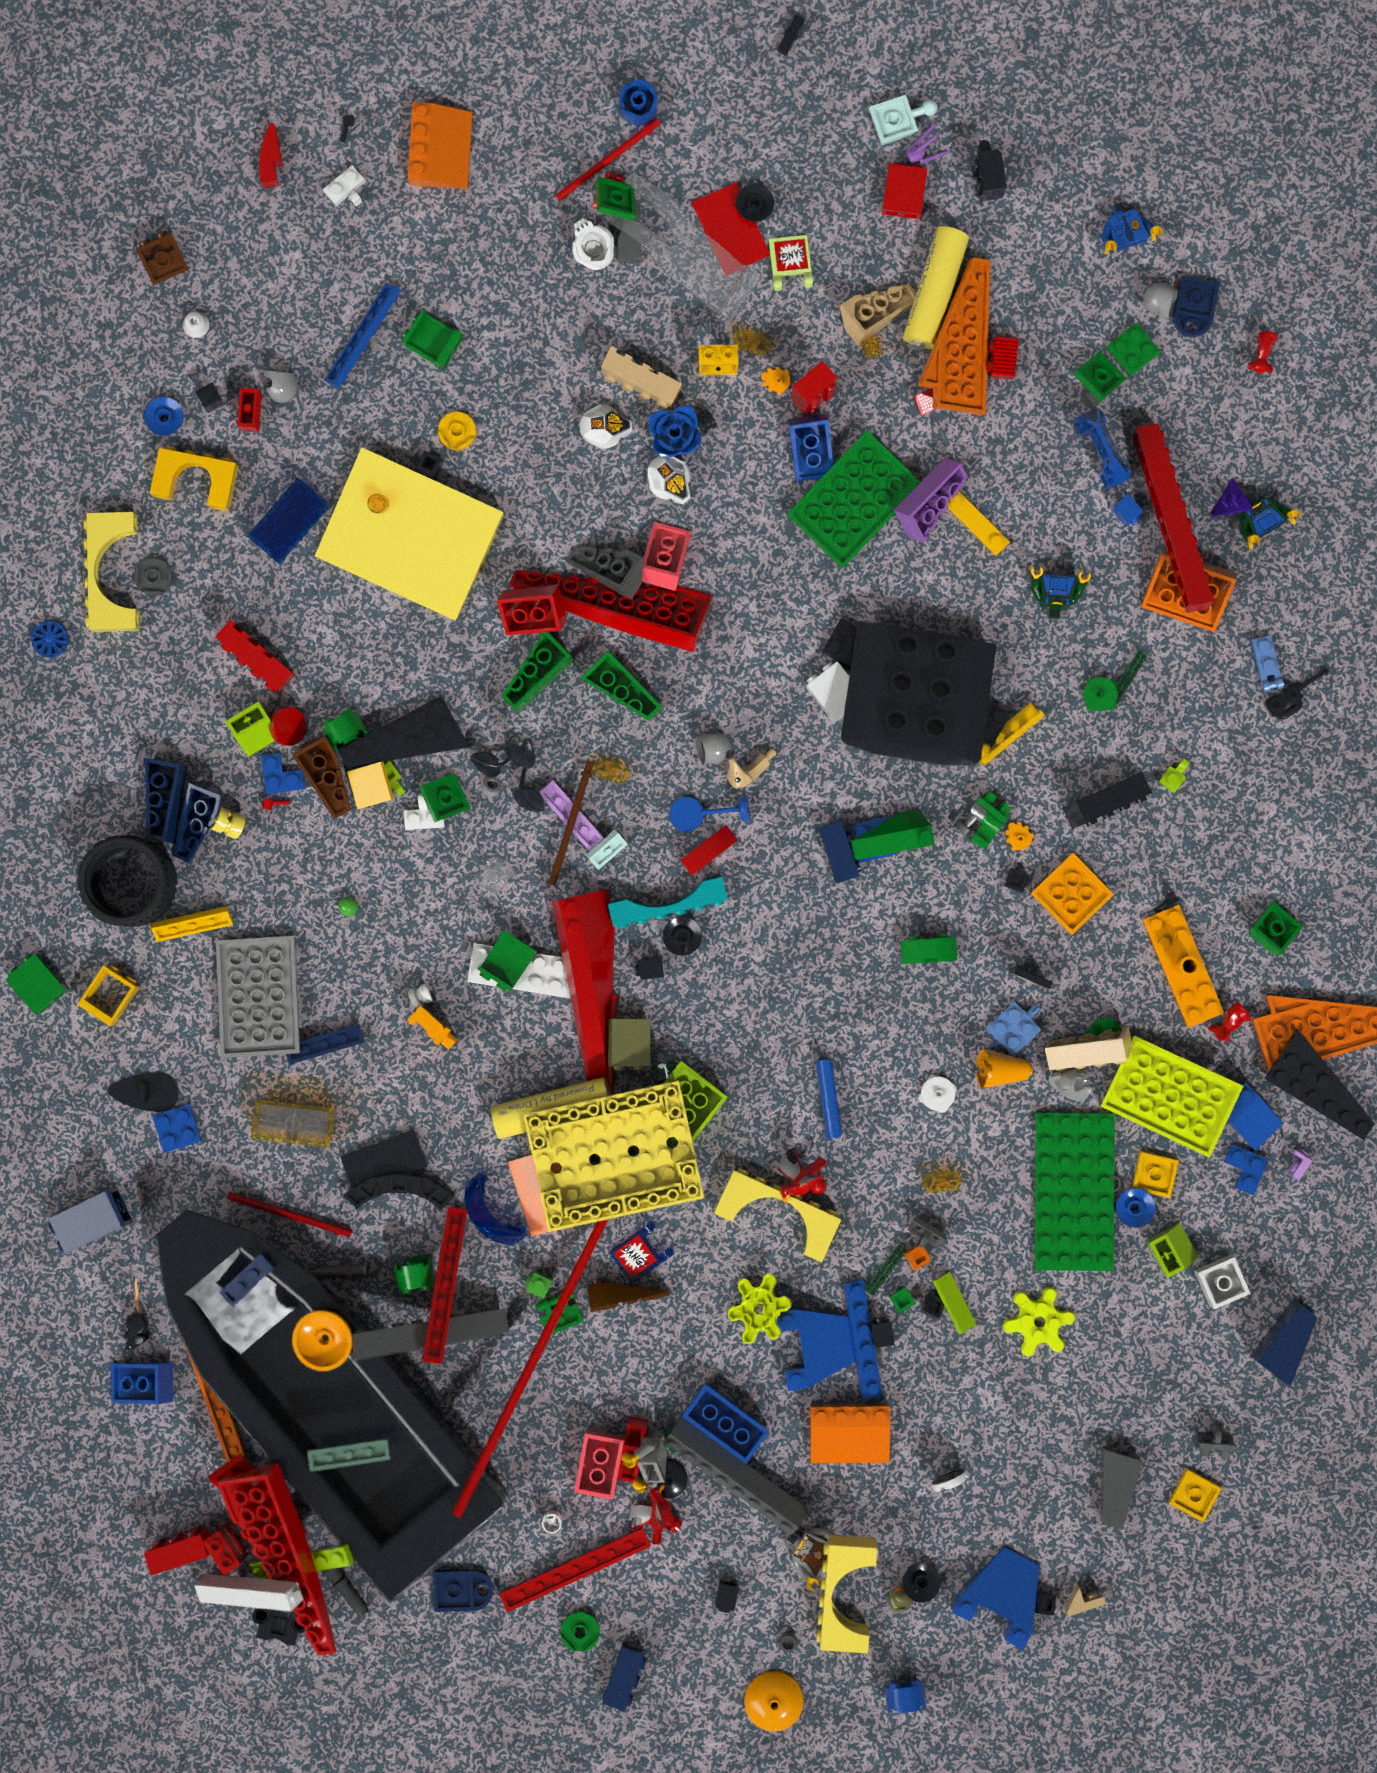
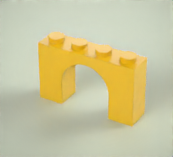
M166 446L165 449L159 448L150 494L153 497L173 500L179 474L186 468L198 466L208 470L211 477L207 505L213 509L230 511L239 467L234 463L233 459L223 457L222 460H218L210 454L198 456L196 452L184 450V453L178 452L176 448Z

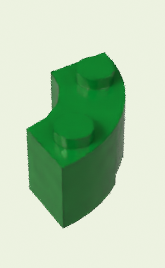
M936 934L934 939H920V936H908L909 940L901 941L902 964L958 961L956 937L948 938V934Z

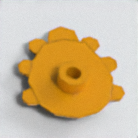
M778 366L775 367V370L768 368L767 372L761 375V378L764 380L763 386H768L769 392L775 391L778 395H781L790 385L789 371L786 369L785 371L780 370Z
M1018 822L1017 825L1009 823V830L1005 831V834L1009 836L1006 842L1012 845L1011 849L1013 851L1027 849L1034 838V834H1030L1028 826L1022 827L1021 822Z

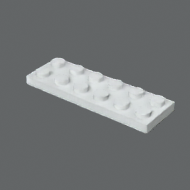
M474 943L467 982L496 986V981L484 979L479 975L481 971L477 970L493 946ZM536 953L513 989L570 998L563 958Z

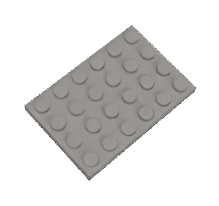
M295 936L216 941L221 1058L300 1053Z

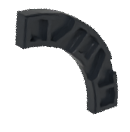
M404 1172L385 1173L370 1177L359 1182L343 1194L356 1209L369 1200L387 1193L415 1194L428 1200L440 1210L455 1197L449 1189L430 1178Z

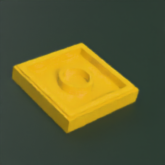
M383 761L347 772L357 809L394 799Z
M1140 1151L1132 1188L1142 1189L1150 1194L1171 1198L1179 1160Z
M1186 1468L1168 1503L1204 1523L1222 1487Z

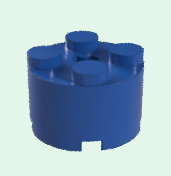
M633 80V82L623 86L619 94L621 116L628 123L637 126L649 124L655 118L658 111V97L654 87L649 82Z
M918 1678L906 1679L907 1683H899V1680L887 1681V1686L884 1687L887 1712L893 1713L892 1709H897L898 1713L920 1711V1706L926 1709L924 1683L918 1680Z

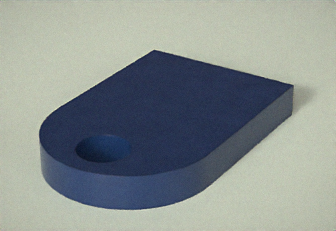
M1181 276L1173 314L1174 326L1179 333L1186 337L1195 338L1207 332L1213 321L1220 283ZM1193 322L1196 325V331H1188L1186 324Z
M442 1570L433 1572L434 1612L477 1611L486 1607L491 1601L494 1588L490 1577L480 1570ZM486 1585L489 1588L488 1594L481 1595L478 1592V1587Z

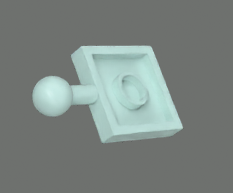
M906 95L869 107L881 146L917 134L918 129L914 117L922 114L932 116L937 112L938 106L935 101L927 100L921 107L911 110Z

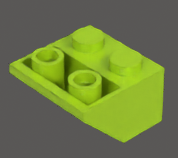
M259 701L225 721L248 757L275 742L270 732L271 717L264 705Z
M1180 1222L1145 1240L1163 1276L1167 1278L1186 1269L1199 1258Z

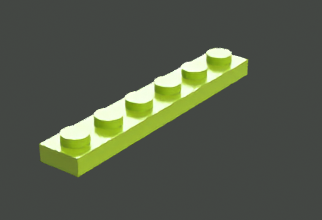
M348 1544L310 1550L317 1571L350 1566L354 1563ZM260 1559L250 1563L254 1578L270 1580L261 1566L262 1561Z

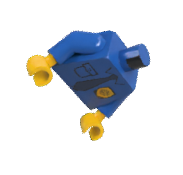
M1121 202L1112 206L1115 216H1111L1104 225L1101 241L1105 247V254H1108V250H1111V253H1116V251L1147 242L1150 237L1149 235H1151L1152 241H1155L1156 235L1163 237L1160 226L1152 224L1142 214L1137 213L1135 209L1126 212Z

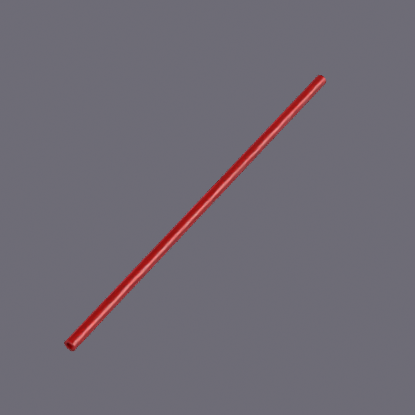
M609 1219L596 1222L452 1511L453 1515L461 1518Z

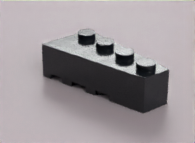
M1140 772L1068 805L1063 810L1072 829L1084 824L1089 827L1097 823V818L1101 816L1103 819L1113 816V811L1118 808L1121 812L1130 808L1129 803L1135 801L1138 804L1147 800L1146 796L1151 794L1152 791L1143 772Z

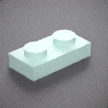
M613 830L586 856L599 870L628 844L616 830Z

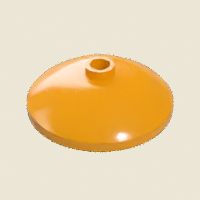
M325 1310L311 1312L304 1316L294 1329V1351L300 1361L309 1368L319 1371L332 1370L340 1366L351 1352V1330L348 1324L333 1312ZM323 1335H328L329 1340H325Z
M780 1671L764 1672L755 1677L748 1685L744 1698L745 1710L750 1720L761 1729L767 1731L787 1729L801 1715L803 1709L802 1690L795 1679ZM776 1702L778 1703V1706L773 1708L771 1707V1703Z

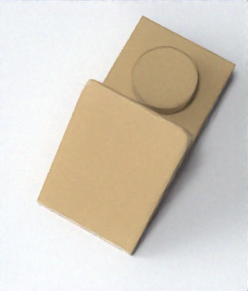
M1076 1584L1064 1609L1069 1617L1105 1605L1106 1603L1101 1592L1093 1591L1087 1593L1086 1597L1083 1598L1080 1588Z

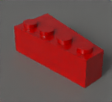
M231 619L215 636L222 643L221 648L228 654L233 652L237 656L235 660L243 667L247 664L251 668L250 673L257 679L262 677L266 681L264 685L272 692L275 689L281 692L295 676Z

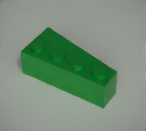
M548 632L541 633V637L534 644L527 659L523 661L518 673L514 675L501 696L517 714L527 707L574 662L572 656Z
M607 651L581 677L585 682L648 721H652L665 708L610 651Z

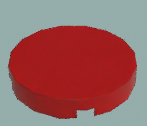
M283 707L278 709L271 718L270 732L272 738L276 743L283 746L298 744L306 732L304 716L295 708Z

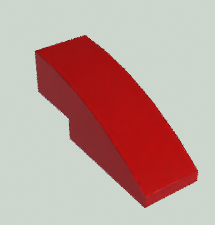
M274 123L269 124L260 153L259 172L261 185L264 189L279 186L276 167L283 166L278 132Z
M724 826L680 861L693 876L736 843L738 839L727 826Z
M628 1417L621 1457L625 1453L633 1455L634 1451L640 1448L641 1441L645 1438L648 1420ZM620 1460L617 1480L633 1483L637 1479L639 1471L637 1461L633 1468H629L623 1465L625 1461Z

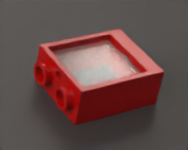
M228 1521L212 1531L202 1542L224 1576L240 1566L249 1555Z

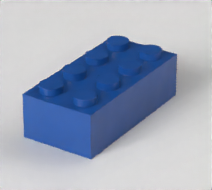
M706 1381L682 1412L683 1418L745 1464H747L770 1432L769 1427Z

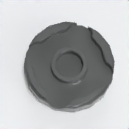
M156 557L143 560V562L138 564L134 573V581L138 589L144 594L153 597L166 593L172 586L174 579L173 570L169 564Z

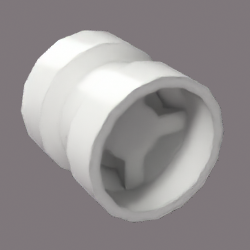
M426 983L420 985L417 990L411 989L407 991L414 1008H418L422 1002L429 1003L433 1001Z
M549 1510L545 1513L542 1527L547 1533L559 1531L563 1521L561 1514L556 1510Z

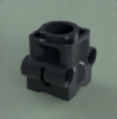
M255 1608L252 1613L253 1621L259 1625L256 1636L258 1639H277L286 1645L296 1646L301 1634L306 1630L295 1620L296 1615L293 1610Z

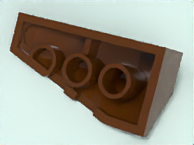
M324 735L313 738L295 748L292 754L293 758L334 820L351 811L338 757L327 737Z
M603 1278L591 1280L592 1284H588L591 1312L616 1308L621 1302L629 1305L638 1302V1299L648 1301L669 1296L668 1289L603 1281Z

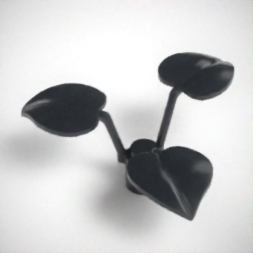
M530 739L509 743L505 748L508 758L501 763H498V758L488 752H478L470 756L474 766L482 774L489 777L498 776L501 772L499 767L504 766L510 760L516 766H522L523 770L519 783L520 790H515L513 793L515 801L519 806L528 811L542 812L545 810L542 795L533 788L523 787L526 769L532 768L535 764V753Z

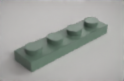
M388 1438L307 1451L310 1472L391 1459Z

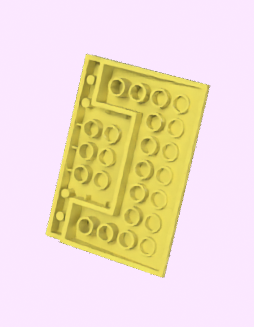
M361 447L315 557L456 621L497 534L496 531L503 519L504 513Z

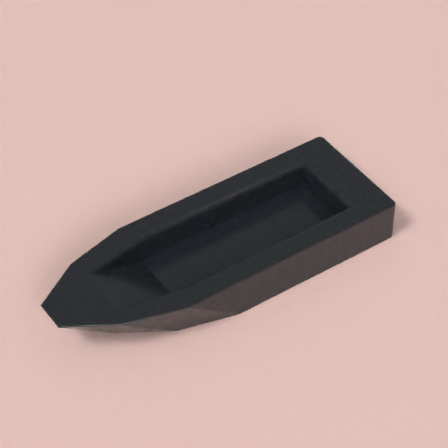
M187 1209L156 1234L165 1304L200 1377L273 1464H279L284 1478L339 1544H348L354 1562L387 1601L396 1599L503 1507L507 1491L486 1467L461 1518L452 1514L479 1457L393 1354L352 1361L350 1353L340 1366L328 1371L314 1370L300 1361L293 1348V1332L298 1322L311 1312L325 1310L339 1315L348 1324L351 1334L359 1329H365V1332L373 1331L359 1315L317 1277L255 1232ZM263 1252L276 1267L239 1303L232 1307L220 1292ZM324 1334L323 1338L329 1340L328 1335ZM388 1438L390 1460L310 1472L308 1450Z

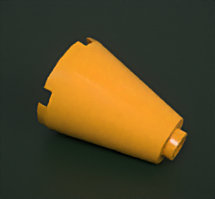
M989 1049L980 1050L977 1056L976 1067L980 1066V1073H976V1079L981 1088H990L1028 1080L1033 1072L1032 1065L1028 1060Z

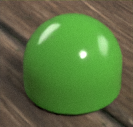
M344 897L340 900L338 908L341 914L353 916L357 913L359 905L356 899Z

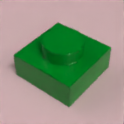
M906 1286L889 1296L899 1314L916 1304Z

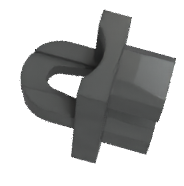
M921 1213L909 1225L908 1231L920 1237L917 1245L921 1248L927 1242L938 1248L947 1237L945 1234L946 1226L940 1223H936L934 1227L929 1225V1216Z
M1218 1425L1213 1426L1212 1434L1197 1433L1196 1439L1199 1452L1203 1457L1211 1456L1212 1449L1218 1450V1455L1222 1458H1229L1231 1451H1235L1236 1445L1233 1442V1436L1222 1435V1430H1220Z

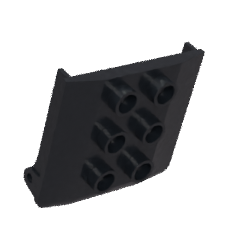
M857 622L840 736L841 741L845 745L874 755L942 766L978 764L982 755L997 644L893 625Z

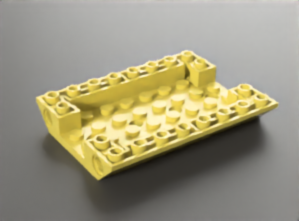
M679 1081L523 1115L540 1185V1196L548 1232L704 1198ZM669 1137H675L678 1140V1145L675 1148L667 1146L666 1141ZM632 1145L639 1148V1154L635 1157L628 1154V1148ZM598 1154L601 1158L600 1163L597 1165L591 1164L589 1161L590 1155ZM558 1162L561 1164L562 1170L560 1173H553L551 1171L552 1163Z

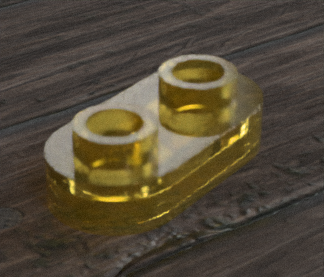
M739 329L733 335V343L738 345L740 350L759 357L767 355L770 351V341L765 336L747 329ZM745 337L746 342L741 343L739 338ZM757 345H764V349L759 350L757 348Z
M605 759L594 761L592 773L595 777L616 784H624L628 781L630 773L626 766ZM599 765H603L605 767V770L603 772H599L597 770ZM619 770L624 773L621 778L616 776V772Z
M952 1170L929 1173L922 1180L923 1188L929 1193L954 1191L962 1184L960 1174ZM949 1177L955 1178V1182L953 1184L948 1183ZM934 1179L936 1184L932 1187L929 1186V1180Z

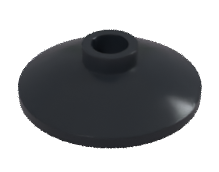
M750 184L739 191L736 197V208L744 219L751 222H760L767 219L773 212L774 197L766 187L759 184ZM756 203L758 207L753 208L751 204Z
M674 918L664 928V944L673 954L680 956L689 955L695 952L701 944V929L691 918ZM680 933L686 934L685 940L679 939Z
M667 1459L665 1478L670 1477L672 1479L671 1483L652 1482L649 1485L651 1489L664 1485L665 1487L661 1491V1495L665 1499H671L679 1496L685 1490L688 1476L681 1463L673 1459Z
M914 1563L906 1570L903 1576V1589L907 1596L915 1602H928L940 1590V1574L929 1563ZM918 1578H922L920 1585L917 1584Z

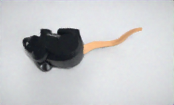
M135 1278V1305L137 1312L131 1313L127 1318L126 1328H128V1331H125L124 1338H128L125 1350L134 1349L148 1339L146 1331L149 1327V1319L143 1314L139 1304L137 1278Z

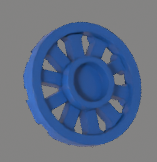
M45 621L37 625L33 630L31 642L38 654L47 658H54L66 650L69 637L66 629L61 624L54 621ZM59 629L62 630V633L56 634ZM40 630L43 635L37 634V632ZM36 637L42 639V640H39V641H36V642H35V638H36ZM65 637V640L61 641L59 638ZM43 644L40 649L37 648L38 645ZM57 644H61L63 647L59 649ZM52 647L56 650L55 654L52 653Z

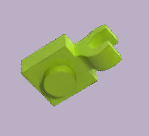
M1183 758L1175 769L1169 766L1158 782L1172 793H1175L1186 778L1182 773L1190 762Z
M389 761L384 765L389 783L400 797L406 793L398 782L402 776L392 762Z

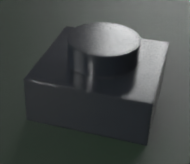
M1010 868L1004 887L1023 893L1029 874Z
M927 1293L920 1312L938 1320L943 1312L944 1304L941 1298Z
M1037 1593L1035 1613L1054 1615L1057 1595Z

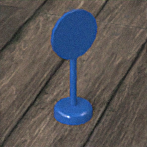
M747 794L741 795L739 807L703 810L698 800L692 797H682L672 804L669 817L675 828L687 832L698 828L704 819V815L740 811L741 820L743 822H750L749 800Z

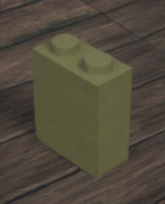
M608 1019V1066H613V1070H625V1066H633V1070H644V1066H650V1019Z

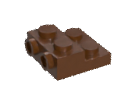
M163 231L156 235L157 239L151 242L149 238L139 242L140 247L136 248L153 285L189 270L172 232L168 234L167 231Z

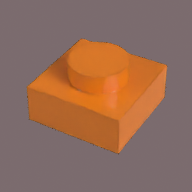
M915 1245L904 1253L914 1271H917L931 1261L924 1246L921 1248Z

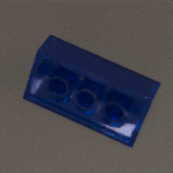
M297 477L247 537L280 565L328 510L330 505Z

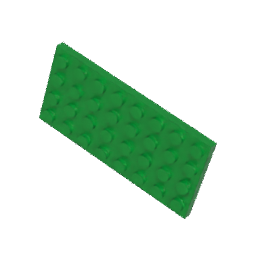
M1036 1112L1034 1270L1114 1271V1178L1109 1179V1177L1114 1176L1115 1114Z

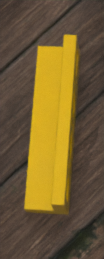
M1030 702L1005 723L992 748L983 744L981 760L979 761L980 765L984 767L1041 720L1045 714L1042 711L1039 712Z

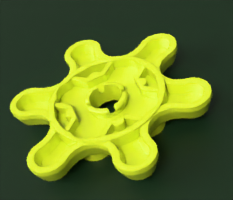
M768 1273L764 1275L761 1285L757 1288L753 1287L752 1283L745 1278L741 1279L738 1283V1290L741 1292L743 1299L739 1306H733L728 1310V1318L731 1321L742 1320L744 1322L745 1330L742 1334V1340L745 1344L754 1343L761 1330L765 1331L772 1340L781 1336V1329L777 1325V1317L781 1314V1311L789 1310L792 1303L788 1297L782 1296L777 1298L775 1296L774 1288L777 1279L773 1274ZM760 1304H763V1314H758L757 1311Z
M1046 1287L1041 1298L1038 1300L1030 1299L1024 1291H1018L1014 1294L1013 1299L1019 1306L1020 1312L1017 1317L1006 1319L1003 1322V1329L1007 1333L1020 1332L1023 1335L1024 1342L1021 1346V1352L1025 1356H1032L1037 1345L1040 1343H1047L1055 1352H1060L1064 1349L1065 1343L1060 1338L1058 1331L1062 1325L1072 1324L1075 1321V1314L1071 1310L1059 1311L1055 1308L1054 1301L1057 1297V1291L1053 1287ZM1038 1316L1043 1317L1045 1320L1042 1327H1036L1034 1324V1320Z

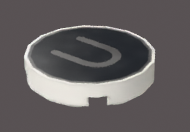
M966 1468L956 1469L939 1476L931 1482V1485L935 1492H941L940 1488L944 1487L945 1490L954 1488L965 1482L966 1478H969L970 1475Z

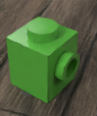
M536 1270L534 1275L529 1274L525 1285L528 1286L526 1291L544 1299L553 1278Z

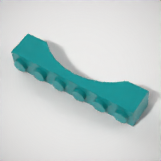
M720 875L703 879L690 894L669 904L646 905L629 898L609 902L608 907L613 927L618 926V929L629 927V923L637 922V924L649 922L648 919L656 917V920L667 918V914L674 912L675 915L687 913L686 910L691 908L697 911L705 909V905L712 903L713 906L722 905L724 900H728L723 877Z

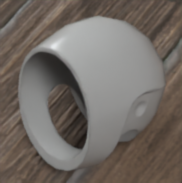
M1162 282L1152 284L1144 293L1143 302L1145 307L1151 313L1157 312L1161 314L1162 318H1171L1176 305L1177 290Z
M264 371L263 376L272 380V386L266 388V392L272 400L278 403H286L295 397L298 391V383L294 373Z
M716 732L702 733L695 737L696 753L702 763L718 764L729 756L731 745L729 739L724 734ZM701 742H702V744H703L705 754H704V752H703V750H702Z

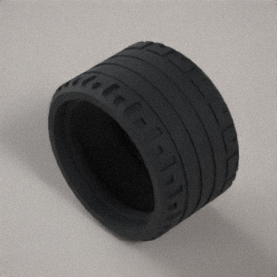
M115 835L106 838V840L99 841L92 846L91 850H88L87 854L83 857V862L79 866L77 888L80 891L79 896L82 903L87 906L86 909L94 917H98L100 921L115 926L140 927L156 921L163 916V913L167 912L168 908L172 905V899L174 900L178 881L173 861L161 847L143 838L130 835ZM136 849L145 854L152 862L157 876L156 889L149 903L142 909L133 913L122 914L112 909L104 901L99 887L100 873L107 860L114 854L123 850Z

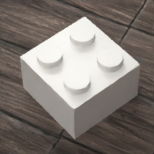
M1231 1255L1194 1270L1206 1300L1213 1309L1250 1294L1237 1261Z

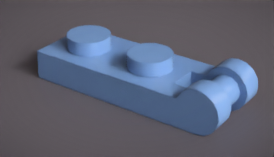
M1271 635L1252 639L1251 644L1263 692H1269L1273 688H1284ZM1273 675L1274 680L1268 681L1267 676Z

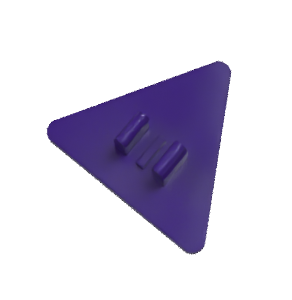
M1231 479L1212 510L1211 515L1217 517L1252 510L1253 507L1237 482Z

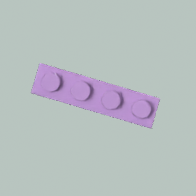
M552 780L539 793L567 825L573 802ZM579 810L573 833L590 852L604 838Z

